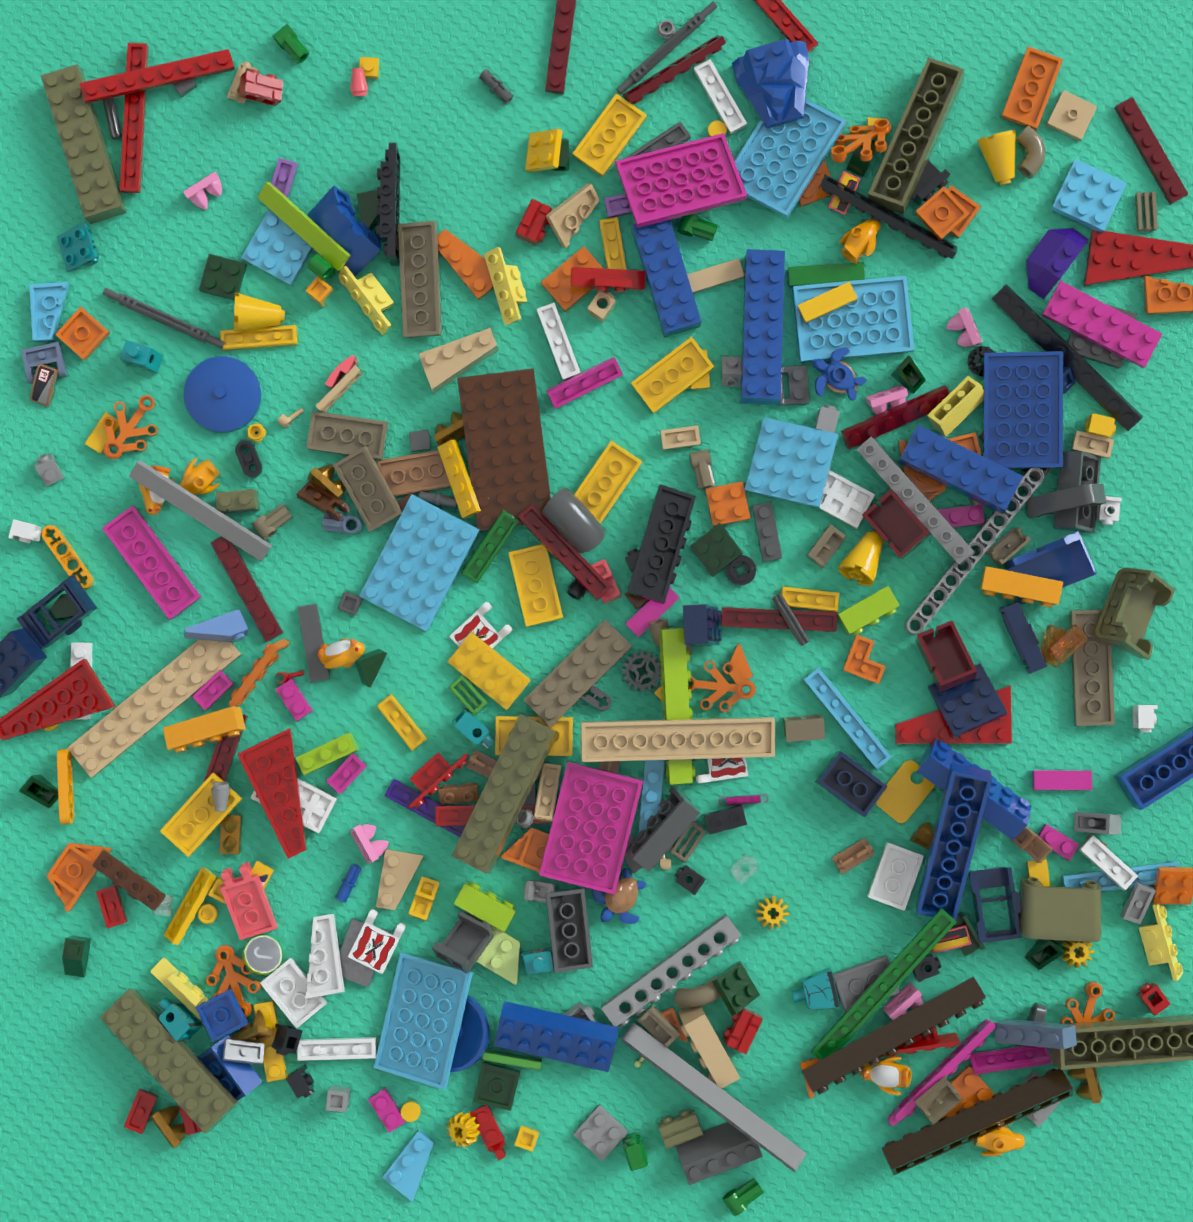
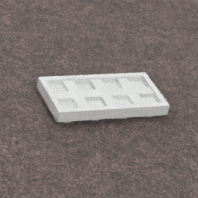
M829 470L821 505L818 509L857 529L863 518L862 514L867 511L875 494Z
M298 778L303 825L320 833L338 798ZM254 790L251 799L261 803Z

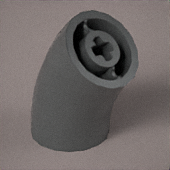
M567 487L559 490L545 505L542 515L556 527L579 553L594 549L604 539V528Z

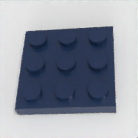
M981 663L975 665L977 675L976 678L942 692H939L935 683L928 686V690L954 738L1007 715V711Z

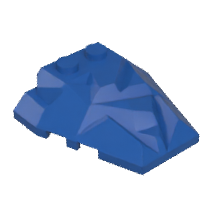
M788 39L749 49L745 52L744 56L732 62L737 84L742 88L745 96L754 106L756 113L766 128L804 118L806 84L808 83L807 75L810 64L805 42L794 41L790 43Z

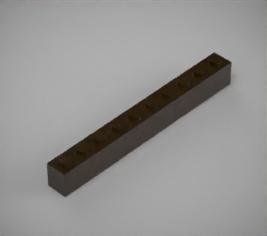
M973 976L802 1070V1074L813 1094L818 1093L820 1095L829 1090V1085L833 1083L839 1085L846 1081L845 1077L852 1073L855 1076L864 1071L862 1067L868 1064L873 1066L881 1061L880 1057L884 1055L890 1057L897 1053L898 1047L904 1045L906 1048L915 1043L914 1039L921 1035L924 1038L933 1033L931 1029L937 1026L939 1029L950 1023L949 1019L963 1017L967 1014L966 1010L972 1007L975 1010L984 1005L983 1001L986 999V996Z
M1050 1069L1039 1078L1036 1076L1029 1079L1028 1083L1021 1086L1019 1084L1010 1088V1091L997 1093L992 1096V1099L987 1101H979L970 1109H961L952 1117H943L932 1126L925 1125L914 1134L908 1133L902 1137L903 1139L886 1143L885 1147H882L883 1154L895 1176L1073 1096V1088L1063 1070Z

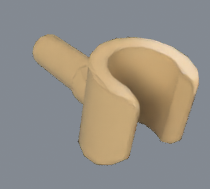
M300 408L289 417L282 414L278 418V423L285 428L289 427L292 420L302 414L304 410Z
M664 854L660 858V867L670 870L671 859H665Z

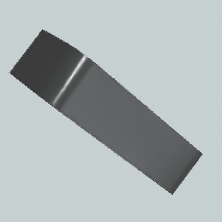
M1086 484L1030 497L1026 501L1028 518L1045 516L1084 506L1106 504L1104 484Z

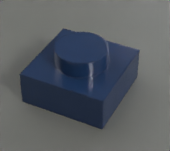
M1063 367V394H1065L1075 384L1070 367Z

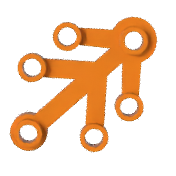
M878 119L871 126L854 125L849 128L850 135L840 134L835 142L837 146L831 149V157L834 162L841 163L845 161L847 154L863 145V150L860 152L861 160L870 161L872 159L871 140L877 135L878 141L875 142V150L877 152L886 151L885 135L892 130L889 120Z
M144 395L139 399L140 407L128 423L125 417L126 405L123 402H116L114 404L120 428V434L116 439L113 431L114 419L111 417L103 419L102 424L106 429L108 440L104 445L103 451L108 458L117 459L126 451H144L147 448V443L144 440H137L135 443L130 444L123 443L128 437L154 436L158 433V428L154 424L134 429L145 412L154 408L155 401L151 396ZM145 400H150L151 405L149 407L144 406ZM118 404L123 405L122 411L116 409ZM108 419L112 421V425L109 427L105 425V421ZM151 426L155 427L156 429L155 433L153 434L149 433L148 431L149 427ZM139 442L144 443L143 449L137 447ZM112 446L117 447L116 453L110 452Z
M712 660L704 663V669L710 672L717 682L695 680L691 676L692 686H688V689H691V691L694 688L717 690L708 698L702 699L700 707L703 710L710 709L712 704L728 691L736 692L728 700H723L720 703L719 708L722 712H728L731 706L741 698L749 699L756 692L755 684L750 680H743L735 670L733 663L727 662L723 666V671L726 674H730L736 684H729L717 670L716 664ZM712 663L713 669H707L706 664ZM731 665L732 671H726L725 666ZM744 686H748L750 688V691L748 693H745L743 691ZM703 701H708L710 703L709 707H704ZM722 703H727L729 708L724 710Z
M222 945L216 950L215 957L217 963L212 974L207 976L206 982L209 986L218 984L220 980L219 975L223 967H225L227 974L218 992L212 998L227 991L229 986H231L240 1007L245 1010L244 1015L247 1018L252 1014L253 1008L249 1002L244 1001L239 983L246 986L250 993L259 991L261 984L257 980H251L236 972L233 964L240 967L246 975L252 973L246 970L243 959L235 956L232 947ZM222 952L227 954V958H223ZM211 976L215 978V983L211 982ZM252 983L256 985V990L252 989Z
M1091 981L1085 985V993L1088 995L1083 1016L1078 1009L1079 1003L1077 1000L1068 998L1065 1001V1006L1071 1011L1076 1023L1112 1021L1115 1018L1114 1011L1105 1008L1100 1014L1091 1019L1096 999L1102 994V987L1096 982ZM1097 987V993L1093 994V989ZM1071 1001H1074L1073 1007L1069 1006ZM1107 1012H1110L1109 1018H1106ZM1062 1017L1060 1019V1024H1064L1066 1020H1069V1024H1073V1020L1069 1017Z

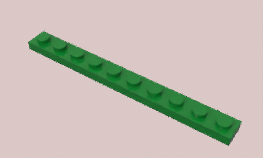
M940 908L814 1046L811 1053L819 1060H822L840 1050L957 921L943 908Z

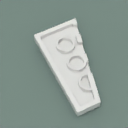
M334 914L313 917L311 954L309 955L310 965L309 974H307L308 984L305 999L345 992Z

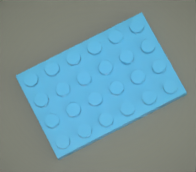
M808 100L805 102L804 118L770 128H766L762 120H760L734 161L747 197L788 218L843 131L847 120Z
M906 276L850 281L858 298L856 301L806 324L797 306L849 281L793 286L800 363L811 362L814 359L830 360L832 352L843 347L848 348L850 352L843 356L842 359L914 351Z
M411 494L359 596L427 632L480 529Z
M404 952L400 953L374 1068L442 1090L446 1089L473 972L469 971L467 974L453 966Z

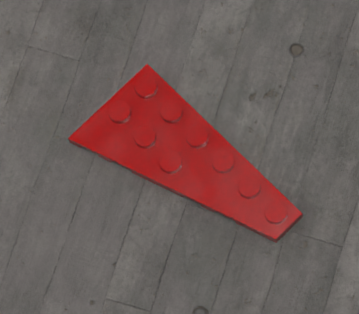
M1092 230L1084 286L1149 276L1156 273L1161 274L1174 270L1193 268V244L1108 231L1100 233Z
M82 659L1 717L0 738L1 740L11 739L115 708L116 706L87 659Z
M1011 686L996 690L1007 711V715L954 738L940 711L936 710L895 724V743H933L935 739L945 743H1012Z
M291 728L237 754L287 859L307 850Z

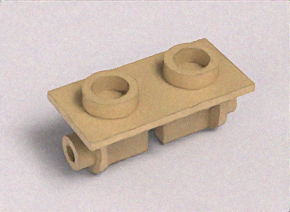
M244 61V64L240 63L227 98L245 104L246 99L239 97L241 75L249 69L257 71L258 69L251 67L249 62Z

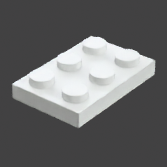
M886 842L867 897L905 911L924 856Z
M292 957L260 983L296 1029L328 1003L323 996L305 999L308 984L307 976Z

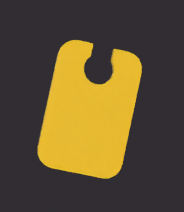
M907 760L900 766L887 782L885 791L876 801V805L898 823L906 822L935 787L933 783L924 777L920 784H914L911 781V774L917 771L919 767L912 760Z

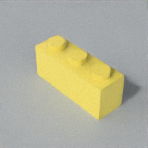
M967 376L927 415L932 427L947 437L984 401L982 385Z

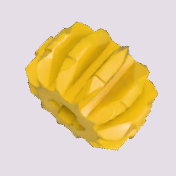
M775 896L771 897V902H769L767 897H764L766 904L764 905L762 902H759L758 905L762 909H756V913L762 914L757 917V920H764L762 922L763 927L769 923V928L773 929L775 923L778 928H781L779 921L781 920L783 923H786L787 921L783 916H789V912L783 911L788 908L787 904L781 905L783 902L781 898L776 902ZM771 908H774V910L777 912L776 915L773 914L774 917H771L770 914H768V910L771 911Z
M1061 942V945L1065 947V953L1061 959L1067 961L1068 966L1071 967L1074 964L1075 968H1079L1080 964L1085 967L1087 966L1086 959L1092 961V958L1089 957V954L1094 953V950L1089 949L1092 946L1091 942ZM1075 948L1080 951L1078 955L1074 952Z
M462 1112L456 1114V1116L450 1118V1123L446 1127L450 1131L447 1135L452 1137L451 1142H456L457 1147L470 1146L476 1142L477 1136L480 1134V1131L477 1130L480 1124L474 1122L476 1117L471 1118L470 1113L464 1114Z

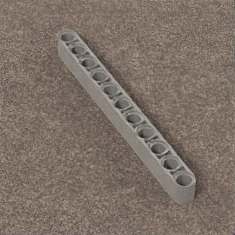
M1034 467L1022 475L1023 478L1018 487L1025 490V496H1019L1016 490L1010 501L1013 505L1012 512L1007 509L1003 514L995 510L968 543L970 547L974 546L977 548V556H971L964 562L966 564L965 571L958 569V563L955 560L905 621L904 629L908 634L914 635L923 631L1044 479V473L1041 469ZM1031 472L1037 475L1036 482L1030 480L1029 474ZM994 517L1001 519V526L994 524ZM982 532L989 534V541L982 539ZM947 576H951L954 579L953 586L946 584ZM935 591L941 592L942 599L940 601L935 600ZM923 606H928L930 608V614L928 616L923 615ZM912 620L918 623V629L916 631H913L910 628V622Z
M631 1024L621 1038L623 1043L790 1170L796 1172L807 1155L802 1149L638 1025Z

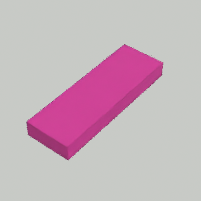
M669 587L664 604L649 600L625 624L639 638L649 628V621L658 619L680 597Z
M1032 770L1033 790H1092V771Z

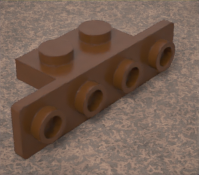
M106 850L101 852L92 865L111 879L115 886L123 888L130 897L138 899L153 911L159 907L166 897L165 893Z

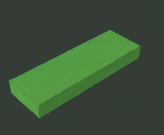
M486 1049L483 1054V1060L536 1070L541 1069L542 1059L489 1049Z

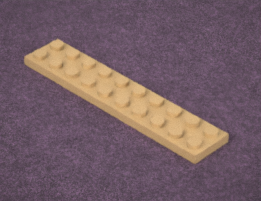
M196 641L67 749H69L70 753L88 775L93 778L193 696L219 670L223 671L242 654L232 642Z
M774 717L581 722L582 762L775 757Z

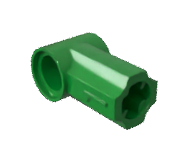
M288 24L272 35L277 44L283 50L285 49L297 64L307 59L309 51L297 39V35Z
M695 214L682 216L677 231L685 236L692 237L694 235L713 241L718 225L699 219Z
M319 254L315 255L307 266L322 280L333 278L336 274L335 268Z
M752 1178L740 1188L732 1189L726 1193L722 1200L733 1216H737L748 1207L749 1203L764 1194V1191L756 1179Z

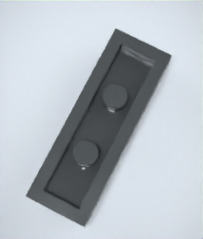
M772 502L753 505L762 561L782 559Z

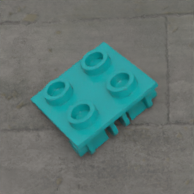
M86 222L57 236L67 272L89 261L91 264L98 262L99 256L96 250H94L96 245L92 244L94 239H92L91 229L88 228Z

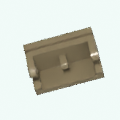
M830 524L806 557L823 569L846 539L845 535Z
M1013 527L986 551V554L997 566L1003 565L1031 540L1028 535L1024 536L1021 533V528Z
M821 714L783 717L786 742L825 739L824 718Z
M652 1004L637 1019L666 1048L680 1035V1031Z
M944 1076L921 1095L915 1103L922 1114L934 1125L963 1099L957 1093V1089Z

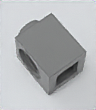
M830 405L820 407L815 429L835 433L840 411L835 410L836 408Z
M331 1086L327 1093L326 1111L346 1112L349 1107L351 1088Z

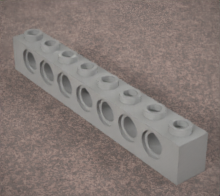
M870 437L856 449L959 565H962L976 553L874 438Z
M726 914L602 1004V1011L613 1026H624L629 1022V1017L634 1013L635 1015L640 1014L645 1010L644 1006L649 1002L653 1004L661 998L660 994L664 991L670 992L677 986L676 982L681 979L683 981L688 979L692 975L691 971L695 968L701 969L708 963L707 960L710 957L714 956L716 958L723 953L725 946L728 944L732 946L738 942V937L741 934ZM716 933H723V941H714ZM701 944H706L709 947L708 951L704 954L698 952V947ZM685 956L693 958V962L690 965L682 963V959ZM670 967L677 969V974L673 977L666 974ZM652 980H661V986L653 988L651 986ZM639 990L646 993L645 998L642 1000L635 997L636 992ZM622 1002H627L630 1004V1009L622 1011L619 1006Z

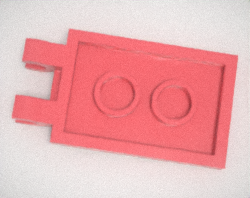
M249 862L241 864L242 867H239L242 876L233 878L231 868L224 869L223 873H221L225 884L221 885L220 889L240 940L275 930L278 927L258 874L252 875Z

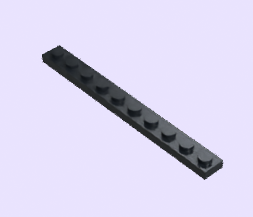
M1007 284L992 298L1046 352L1063 351V367H1070L1074 379L1127 431L1143 418L1117 390Z

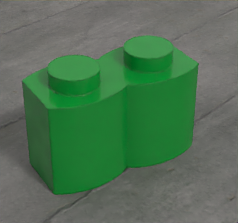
M636 1133L626 1135L622 1142L629 1169L634 1171L648 1165V1158L641 1135Z

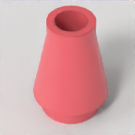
M352 68L350 86L352 96L367 95V90L369 89L363 68Z

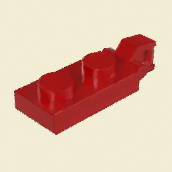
M482 1105L471 1111V1117H476L474 1122L480 1124L477 1129L480 1131V1136L489 1152L494 1151L498 1160L506 1157L502 1147L506 1145L505 1137L490 1107Z

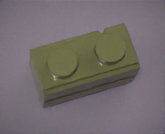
M255 489L216 493L217 510L223 514L260 510L259 494Z
M689 1108L681 1110L678 1116L673 1118L671 1115L660 1119L661 1122L658 1123L666 1149L703 1135L694 1109L691 1111Z

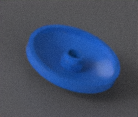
M212 357L198 364L189 374L184 386V402L190 416L199 425L213 432L228 433L243 428L255 417L261 403V387L256 375L245 363L232 357Z
M469 995L467 996L450 1072L465 1070L473 1066L483 1056L489 1041L490 1032L487 1016L480 1004Z

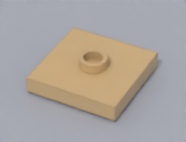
M1063 90L1046 126L1081 141L1097 106Z

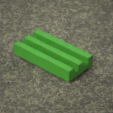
M461 675L449 686L450 690L474 716L488 704L464 675ZM462 680H463V681L467 684V686L474 692V694L482 701V704H481V705L472 697V695H471V694L464 688V686L460 683ZM456 685L464 692V694H465V695L472 701V703L477 707L475 710L468 704V702H467V701L460 695V693L454 688Z

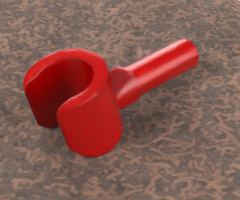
M304 671L294 673L279 672L276 676L283 675L284 680L278 683H286L289 679L302 676Z

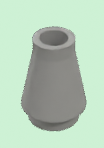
M215 782L211 788L215 811H227L230 793L229 783Z

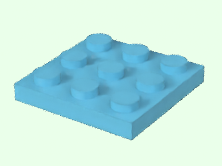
M1075 159L1051 210L1103 233L1127 183Z
M268 209L241 259L292 286L313 248L274 212Z

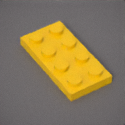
M615 94L574 150L572 156L604 177L645 121L647 115L618 94Z
M691 336L632 381L631 384L651 411L656 413L715 367Z
M610 441L574 495L601 524L643 461L613 441Z
M541 544L508 552L526 627L562 619L563 614L549 555L544 545Z
M473 632L468 635L448 660L450 665L506 710L509 709L531 681L530 678Z
M496 716L495 755L501 754L518 717ZM528 717L549 727L540 717ZM561 717L551 727V729L559 733L547 756H572L573 717Z
M212 773L160 830L187 857H190L242 800L230 788L227 811H215L211 788L215 782H224L215 773Z

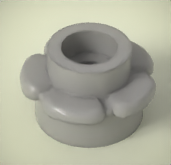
M664 20L658 25L657 33L664 39L671 38L676 32L674 24L669 20Z
M529 809L521 810L516 823L520 827L528 828L534 819L532 811Z

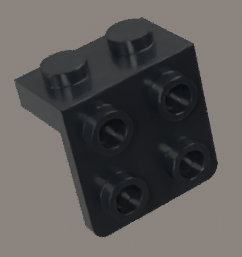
M928 160L912 195V199L918 206L923 201H928L937 189L940 190L949 183L947 179L951 174L946 169L940 173Z

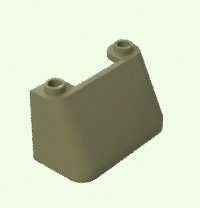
M1134 568L1119 570L1096 626V635L1103 641L1138 658L1149 660L1153 646L1151 642L1143 639L1155 606L1167 605L1171 601L1175 589L1153 571Z
M1035 877L1021 879L1019 895L1022 911L1018 913L1020 931L1023 936L1031 939L1100 941L1101 886L1099 883L1087 880L1081 884V888L1043 886L1039 879Z

